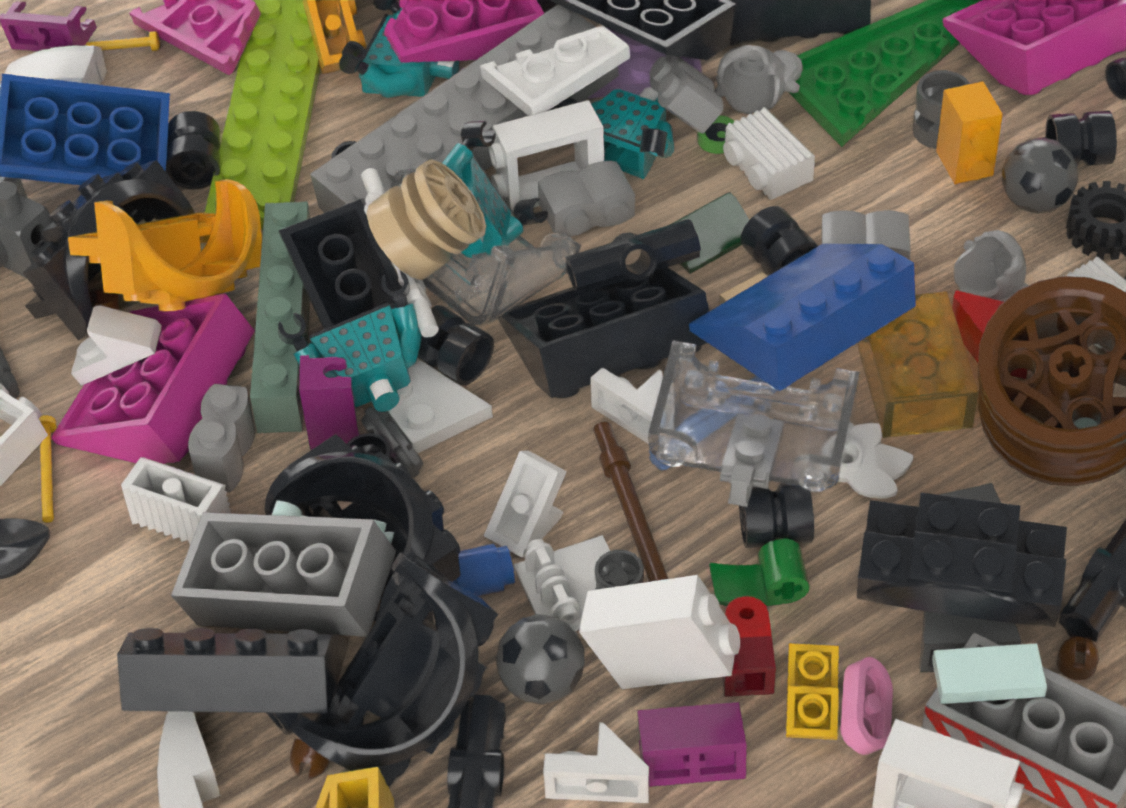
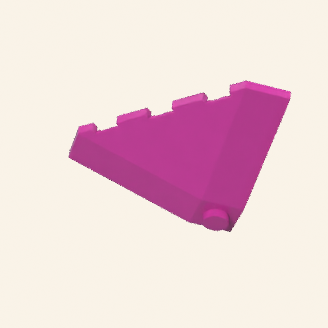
M400 0L399 6L402 10L397 20L389 19L384 34L401 63L477 60L545 13L537 0Z

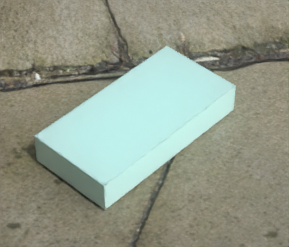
M1037 643L934 650L932 662L941 704L1045 697L1047 684Z

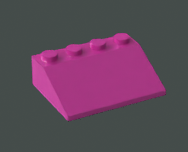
M982 0L943 18V26L1000 84L1017 90L1023 95H1034L1059 80L1070 78L1073 73L1097 65L1102 59L1116 52L1126 50V0Z
M226 293L185 301L186 308L182 310L159 311V306L130 311L129 313L156 319L162 326L155 354L84 384L51 436V439L57 445L137 463L141 457L162 464L180 462L189 451L188 442L193 428L202 419L201 403L204 395L214 384L227 385L229 375L238 360L245 354L246 346L255 330Z

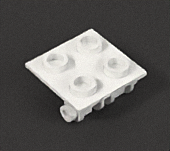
M603 535L553 551L552 546L544 543L542 539H535L529 542L526 546L525 561L513 564L535 615L553 616L569 624L575 631L580 630L587 592L596 589L595 564L600 556L610 551Z

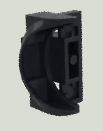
M157 160L143 165L134 162L120 173L117 172L103 178L96 174L78 188L81 195L75 201L71 202L68 200L51 212L49 217L52 222L41 231L40 238L43 242L32 251L31 258L35 262L23 272L25 277L35 287L33 291L36 296L25 305L35 319L57 314L77 340L82 339L87 334L88 324L93 311L88 282L101 271V263H89V256L70 255L68 237L97 232L94 202L113 201V205L125 211L136 224L142 219L145 222H151L154 218L162 220L195 213L187 198Z
M335 434L288 465L276 477L269 488L265 500V515H272L276 501H284L297 506L302 511V515L307 517L381 521L386 523L384 532H394L391 545L396 550L392 565L401 552L413 560L418 556L427 561L452 582L461 576L458 555L461 551L455 537L448 530L444 529L442 517L444 507L441 501L432 491L421 489L404 465L399 462L394 464L381 451L374 456L364 454L354 445L349 447ZM337 501L353 503L342 510ZM390 568L380 598V609L376 611L374 617L375 622L404 578V576L395 572L392 568ZM429 612L425 619L434 623L433 613Z
M923 492L920 493L919 507L870 500L858 573L857 599L961 617L1055 627L1062 606L1066 568L1064 554L1067 527L1020 521L1021 506Z
M401 552L391 568L404 576V578L337 683L328 713H319L315 720L299 713L290 727L293 733L312 749L350 771L379 767L389 788L395 778L401 776L406 771L411 757L422 751L432 755L439 743L445 741L451 734L455 721L463 711L468 699L475 695L482 683V674L487 667L478 659V646L483 645L489 639L493 631L494 621L498 616V613L483 599L450 581L432 564L418 556L413 560ZM429 612H433L435 624L425 619ZM367 711L381 718L363 725L364 715Z

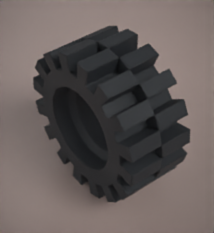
M1103 181L1102 187L1099 188L1097 183L1093 182L1089 183L1088 190L1081 187L1078 189L1077 195H1073L1067 219L1066 234L1068 239L1073 238L1072 245L1076 249L1083 245V254L1089 256L1094 251L1097 252L1096 256L1104 260L1105 254H1110L1111 260L1119 259L1120 252L1126 257L1125 184L1118 183L1117 188H1112L1111 181ZM1096 218H1111L1119 223H1105Z

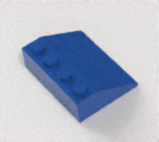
M2 73L0 88V177L82 185L96 174L103 178L117 172L120 173L134 162L143 165L157 160L166 171L170 93Z
M821 244L689 323V330L778 391H781L916 306L914 262L883 244Z

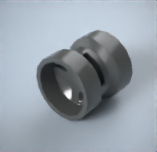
M617 549L603 554L595 564V590L643 583L644 567L642 561L636 554L627 550Z

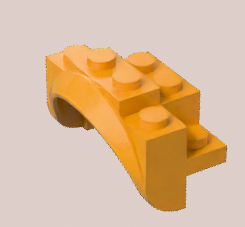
M229 179L215 181L216 213L199 212L136 224L125 211L113 205V201L94 202L97 232L68 237L70 255L89 256V263H101L104 293L123 294L124 301L158 304L159 311L182 310L186 308L185 301L206 298L235 290L234 281L236 279L247 277L248 269L260 267L262 234L259 209L250 191L239 182ZM200 243H206L201 251Z

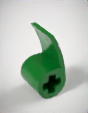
M777 539L762 546L758 553L759 564L729 565L709 563L714 593L719 605L728 606L731 601L743 596L759 599L766 606L789 604L802 599L809 592L810 585L801 548L794 540Z

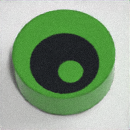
M719 115L705 133L697 132L698 145L710 153H724L723 145L725 143L726 126L728 123L733 124L735 121L727 116Z

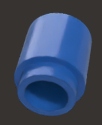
M493 543L461 550L458 554L461 576L454 580L453 583L474 595L482 596L504 591L505 585L515 583L513 564L507 545L496 548Z

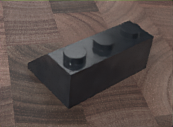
M360 199L279 230V235L323 329L386 303H389L391 309L395 308L394 301L386 296L381 286L382 277L385 275L388 289L391 291H398L402 286L399 284V277L390 259L383 252L372 234L364 206Z

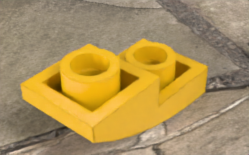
M789 643L786 737L837 740L839 646Z

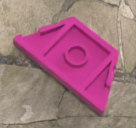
M163 0L164 5L146 13H143L140 7L133 9L129 13L135 25L148 32L157 31L159 38L227 75H231L234 72L261 15L256 2L252 0Z

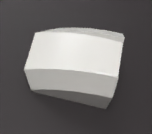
M65 46L41 50L23 56L8 64L5 74L100 85L104 80L107 70L101 47Z

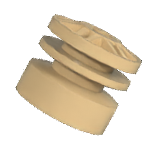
M432 159L417 167L416 172L404 177L401 187L395 186L390 188L369 204L367 210L369 227L376 242L386 256L401 271L412 278L420 280L429 277L448 263L451 253L459 254L468 248L469 244L483 237L486 231L483 212L469 188L450 168Z

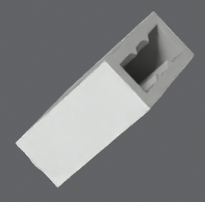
M698 575L587 592L579 633L621 689L732 675L734 656L740 650L738 629L729 622L721 610L716 596L710 594Z

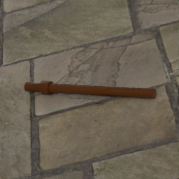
M600 422L593 428L602 452L599 460L605 476L611 478L648 580L652 582L669 579L629 474L631 464L627 453L623 447L618 445L611 424L609 422Z

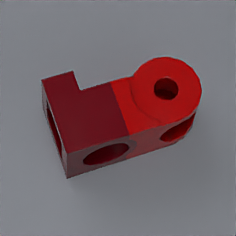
M743 596L736 598L726 607L725 616L738 629L740 650L734 656L732 675L723 677L724 697L774 694L776 665L768 609L761 600L754 597Z

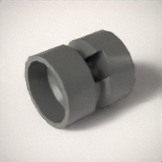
M939 70L927 73L919 80L912 129L914 137L921 144L930 148H937L943 92L945 89L970 84L964 76L948 70Z

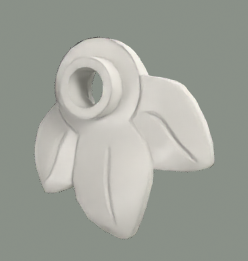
M865 423L849 428L843 438L829 443L821 454L820 466L828 478L837 482H847L858 494L870 498L884 499L897 494V486L894 480L904 475L911 466L914 456L899 448L881 443L882 433L879 423Z

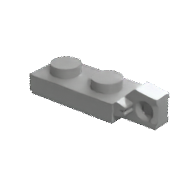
M737 414L722 461L720 481L730 482L731 484L728 504L747 507L753 487L768 489L782 440L784 421L770 419L760 414Z

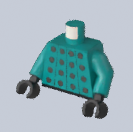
M373 0V4L377 9L382 11L390 10L393 14L384 15L366 49L357 42L349 41L342 50V57L339 60V67L344 73L353 74L356 71L359 73L362 92L380 94L385 98L425 96L436 77L450 79L459 72L460 61L400 62L384 34L389 19L397 20L402 10L397 0Z
M650 87L645 88L639 96L622 89H614L603 99L591 103L603 125L604 161H615L623 172L645 179L656 156L668 158L674 153L673 129L666 121V109L659 104L658 92ZM568 97L550 110L578 102L574 98Z
M470 121L465 123L461 129L462 144L456 143L442 162L469 188L476 198L486 222L485 235L476 242L469 244L468 248L461 252L467 258H472L479 254L490 256L502 251L523 233L524 225L543 223L548 217L547 211L534 213V205L540 198L517 202L514 208V216H511V209L472 153L475 147H490L495 141L496 134L494 131H483L487 124L486 121Z
M400 271L404 284L398 291L388 289L385 275L381 280V286L386 296L394 301L395 308L391 309L389 303H386L309 335L310 344L304 338L306 323L301 315L293 313L294 321L300 328V331L296 334L286 333L279 321V338L284 343L295 347L296 352L293 355L299 365L300 356L309 355L310 358L339 357L346 360L347 369L341 371L331 370L325 376L328 378H335L337 376L351 377L355 407L372 402L377 411H389L400 401L397 390L408 386L411 382L408 368L412 367L417 361L422 335L418 327L413 303L408 304L406 298L410 291V283L406 274Z

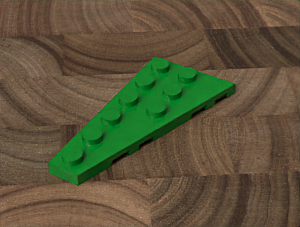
M926 0L797 55L803 67L801 76L796 80V83L800 85L799 91L788 93L843 147L960 44L943 26V18L982 0Z

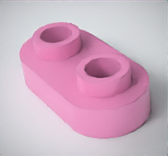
M866 657L850 664L844 673L840 731L845 743L861 755H868L883 749L891 731L893 686L887 670L875 658Z

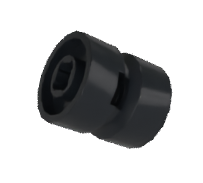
M1109 110L1085 112L1081 119H1078L1074 113L1048 116L1045 138L1058 141L1070 150L1077 165L1080 160H1083L1087 166L1113 164L1117 150V133L1113 115Z
M186 111L175 115L168 123L166 173L176 185L182 188L192 190L205 188L211 185L213 174L214 176L219 175L220 128L212 116L204 112Z
M770 206L759 211L748 221L741 233V244L754 260L761 264L768 275L773 274L818 247L816 242L804 230L800 229L798 223L791 215L779 206Z
M438 305L432 307L431 310L439 330L432 337L422 336L417 358L431 367H438L442 374L460 385H468L474 382L489 364L493 355L494 339L490 334L472 323H465L462 317L446 307Z
M807 481L780 483L776 491H771L769 488L753 487L748 506L739 505L740 526L745 548L762 547L776 538L794 540L798 544L811 543L814 540L813 504Z

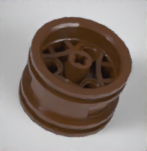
M1061 276L1038 281L1018 290L1002 303L986 325L979 344L978 410L982 428L993 450L1010 467L1026 477L1050 485L1080 486L1100 482L1121 472L1126 467V397H1113L1116 383L1126 386V292L1110 283L1089 277ZM1093 344H1098L1110 352L1099 355L1093 353L1089 347ZM1018 368L1030 370L1034 375L1026 380H1018L1013 378L1010 373ZM1026 412L1034 416L1035 418L1039 419L1042 423H1039L1038 421L1026 415ZM1086 417L1094 420L1098 425L1079 429L1075 426L1074 422Z

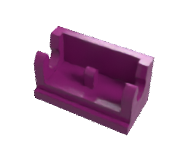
M15 1L5 14L2 13L0 15V23L11 49L41 51L55 47L85 46L97 29L94 19H86L84 22H80L82 15L87 10L85 6L74 7L66 17L21 13L25 9L26 2Z
M309 355L300 356L299 391L310 450L335 434L346 444L352 438L360 435L351 377L337 376L335 378H328L325 376L331 370L341 371L347 369L346 360L339 357L310 358Z
M739 702L637 710L640 758L649 767V787L746 779V738Z

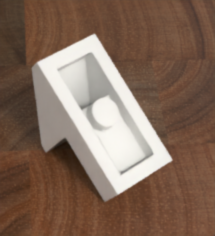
M104 306L93 307L87 328V333L90 337L79 345L71 374L82 386L155 354L162 326L156 319Z
M603 367L591 377V406L593 409L651 446L667 436V412L661 370H658L638 389L633 387L627 379L617 377Z
M520 451L484 536L500 546L507 545L509 551L520 557H525L527 544L535 539H543L562 517L563 511L552 505L567 471L530 451Z
M603 722L599 723L597 756L584 755L576 751H566L560 754L545 753L543 772L545 798L649 803V767Z

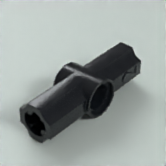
M687 219L638 235L631 232L622 233L609 244L567 256L565 265L573 290L577 295L628 279L635 282L644 281L650 278L657 270L699 258L701 246L692 221ZM641 249L639 259L633 264L626 265L628 254L633 250Z
M1126 519L1105 549L1099 547L1094 552L1084 570L1080 586L1073 593L1060 614L1059 623L1066 629L1070 637H1087L1091 641L1097 642L1121 606L1126 608Z
M474 695L467 701L461 712L456 748H451L449 754L447 788L450 797L447 808H495L496 797H501L504 779V751L502 750V742L506 723L505 703L495 700L492 695Z

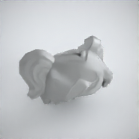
M751 45L733 48L725 53L720 60L716 76L718 87L714 92L720 97L725 96L731 107L740 113L752 114L756 110L761 111L763 107L768 110L772 109L780 100L784 91L791 93L799 91L800 85L796 83V80L802 74L801 60L795 53L786 50H777L773 53L764 47Z
M1000 230L989 231L975 237V241L967 240L964 243L963 248L966 251L958 258L954 267V279L960 291L1005 302L1018 290L1029 286L1024 282L1026 277V261L1023 250L1016 239L1009 233Z

